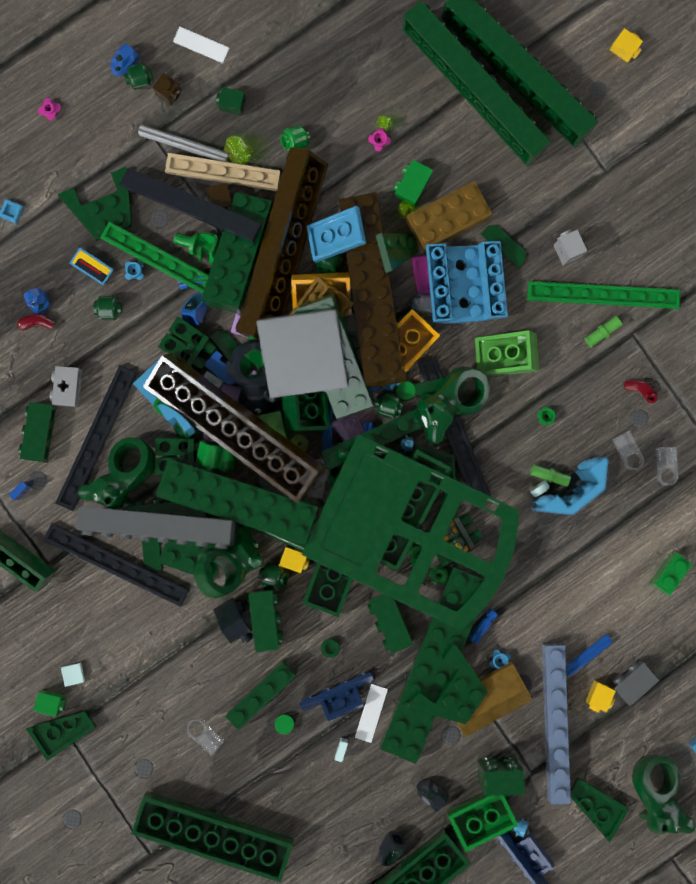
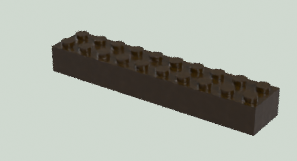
M290 147L286 157L285 167L237 324L236 332L248 338L252 336L256 340H260L257 320L285 315L292 291V275L297 274L308 236L307 226L312 223L329 165L309 149Z
M377 192L339 199L341 212L354 206L359 207L366 244L346 251L365 384L368 388L407 382L390 272H385L376 235L384 233Z
M173 353L161 356L143 386L297 503L305 498L325 468Z

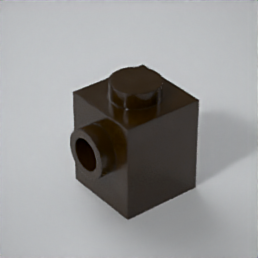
M165 73L161 75L152 87L155 95L170 106L180 97L182 92L179 83Z
M227 183L211 186L206 189L210 203L227 210L231 207L232 202Z

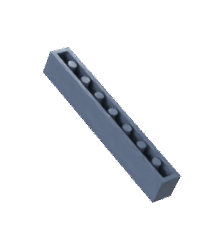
M542 643L547 799L550 804H571L565 645L562 643Z

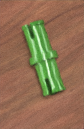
M614 316L603 326L599 325L597 330L588 337H585L584 340L592 348L604 338L610 337L609 334L623 326L617 316Z
M533 464L530 471L531 476L545 479L548 483L554 482L565 487L569 485L571 479L570 475L557 472L554 468L548 469Z

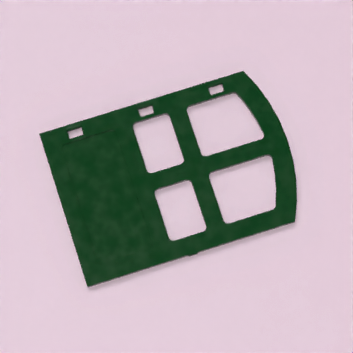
M358 434L301 555L375 589L381 594L394 598L462 630L486 607L505 577L516 545L519 510ZM376 448L387 453L385 459L374 455ZM431 474L443 479L440 485L429 481ZM419 481L426 482L447 493V497L429 532L422 531L403 522L401 519ZM462 501H466L501 518L498 545L492 562H488L444 540V536ZM486 501L498 505L496 510L493 511L484 507ZM394 534H398L422 547L404 585L391 581L376 572ZM437 554L484 575V580L458 610L448 608L418 592Z

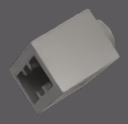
M567 230L561 233L554 244V248L563 266L580 259L587 252L578 230L573 232Z
M55 366V371H52L51 380L54 382L53 390L50 391L52 405L79 408L82 370L79 368ZM69 385V388L62 389V386Z

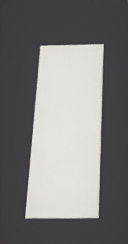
M179 27L173 40L174 43L223 63L229 47L182 27Z
M371 684L355 738L372 742L388 689Z

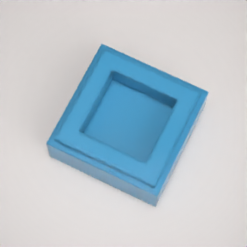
M5 199L0 210V218L18 224L25 207Z

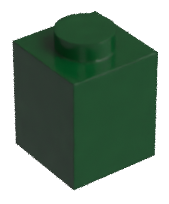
M222 87L221 93H217L216 104H218L219 110L222 112L242 116L246 96L244 91Z

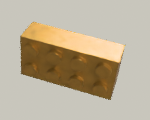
M473 181L407 215L406 223L424 254L426 253L427 244H443L490 220L492 212L476 182Z

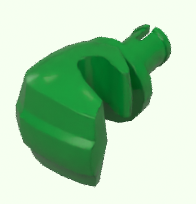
M179 232L176 233L174 244L188 247L189 253L191 255L197 254L200 262L203 261L202 256L208 254L209 263L213 264L220 242L217 235L200 232L190 237Z

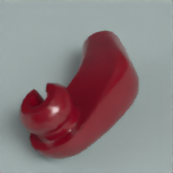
M35 313L20 318L17 321V327L20 330H27L34 326H42L51 330L55 321L43 314Z
M626 380L623 383L624 390L639 392L648 403H655L658 399V394L643 380Z

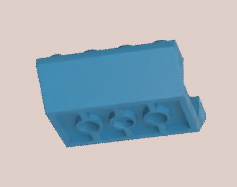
M500 241L481 242L478 245L446 247L445 244L426 245L433 322L444 324L468 323L508 317ZM457 261H461L464 264L462 271L456 268ZM461 298L467 300V308L460 306L459 301Z
M605 457L585 459L577 466L579 469L575 471L583 481V484L577 485L572 490L573 494L565 495L561 499L559 496L541 495L532 502L534 506L531 509L539 512L574 515L605 489L608 460Z

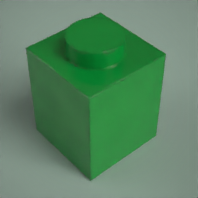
M42 689L37 694L33 711L55 717L64 711L66 706L65 694Z

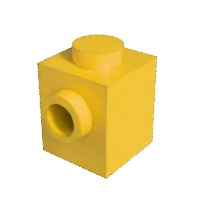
M624 28L611 46L610 51L628 63L631 58L636 59L642 50L639 47L643 41L636 33L629 32Z
M286 547L279 566L301 573L302 570H307L310 559L301 555L303 551L297 548Z
M594 680L585 702L590 705L589 708L598 713L601 710L607 712L608 708L611 709L614 704L615 698L613 696L616 691Z

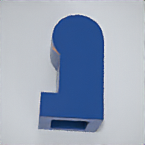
M216 351L204 366L227 385H236L237 383L229 376L226 365L221 362L224 357Z

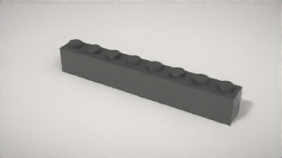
M79 506L76 530L83 531L82 535L94 536V532L101 533V537L113 538V534L120 535L121 539L132 540V536L139 537L140 541H151V538H156L160 543H170V540H177V544L189 545V542H196V546L208 547V544H215V548L227 549V546H233L236 522Z

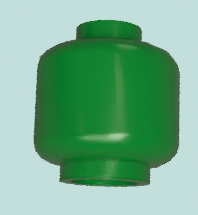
M300 125L286 128L281 135V144L287 151L290 150V147L306 149L310 141L309 132L305 131Z

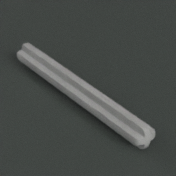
M140 125L138 129L140 136L216 161L227 162L228 160L227 152L145 125Z

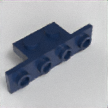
M371 672L361 673L356 679L343 681L333 689L327 688L321 691L319 695L304 698L303 702H300L299 705L304 712L322 705L329 722L363 707L358 688L375 680Z
M509 831L497 836L500 844L505 847L511 859L517 863L523 875L532 884H548L542 875L554 869L555 864L532 833L518 841L514 839Z

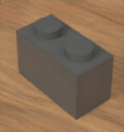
M640 660L631 663L627 668L628 671L623 675L619 674L613 680L614 683L611 685L629 706L659 682L658 678Z

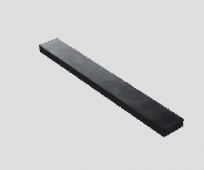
M129 168L119 184L124 189L254 243L262 228L261 223Z
M435 356L417 363L424 382L443 378ZM454 415V419L447 428L445 435L452 453L455 455V460L464 483L491 496L459 415Z
M119 365L55 504L71 511L75 510L80 499L78 490L83 484H87L135 381L137 372Z
M51 523L43 541L179 607H182L190 590L54 523Z

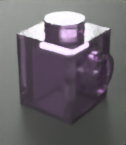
M355 413L340 417L332 423L340 443L364 433Z

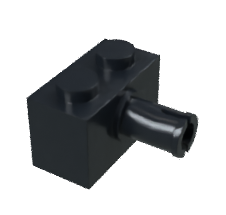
M232 597L213 609L220 630L230 644L241 638L243 643H247L252 639L253 635L248 626L250 620L244 613L246 610L241 602L237 603Z

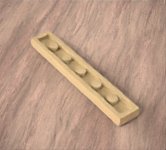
M168 153L165 173L273 191L278 190L281 174L278 170Z

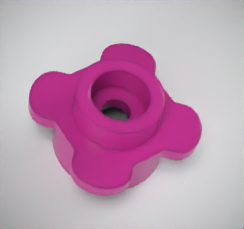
M46 98L42 107L38 108V113L45 115L48 120L52 121L58 115L61 107L58 103H53L50 98Z
M378 129L373 135L368 137V141L375 146L376 151H381L382 147L389 145L391 139L387 137L383 129Z

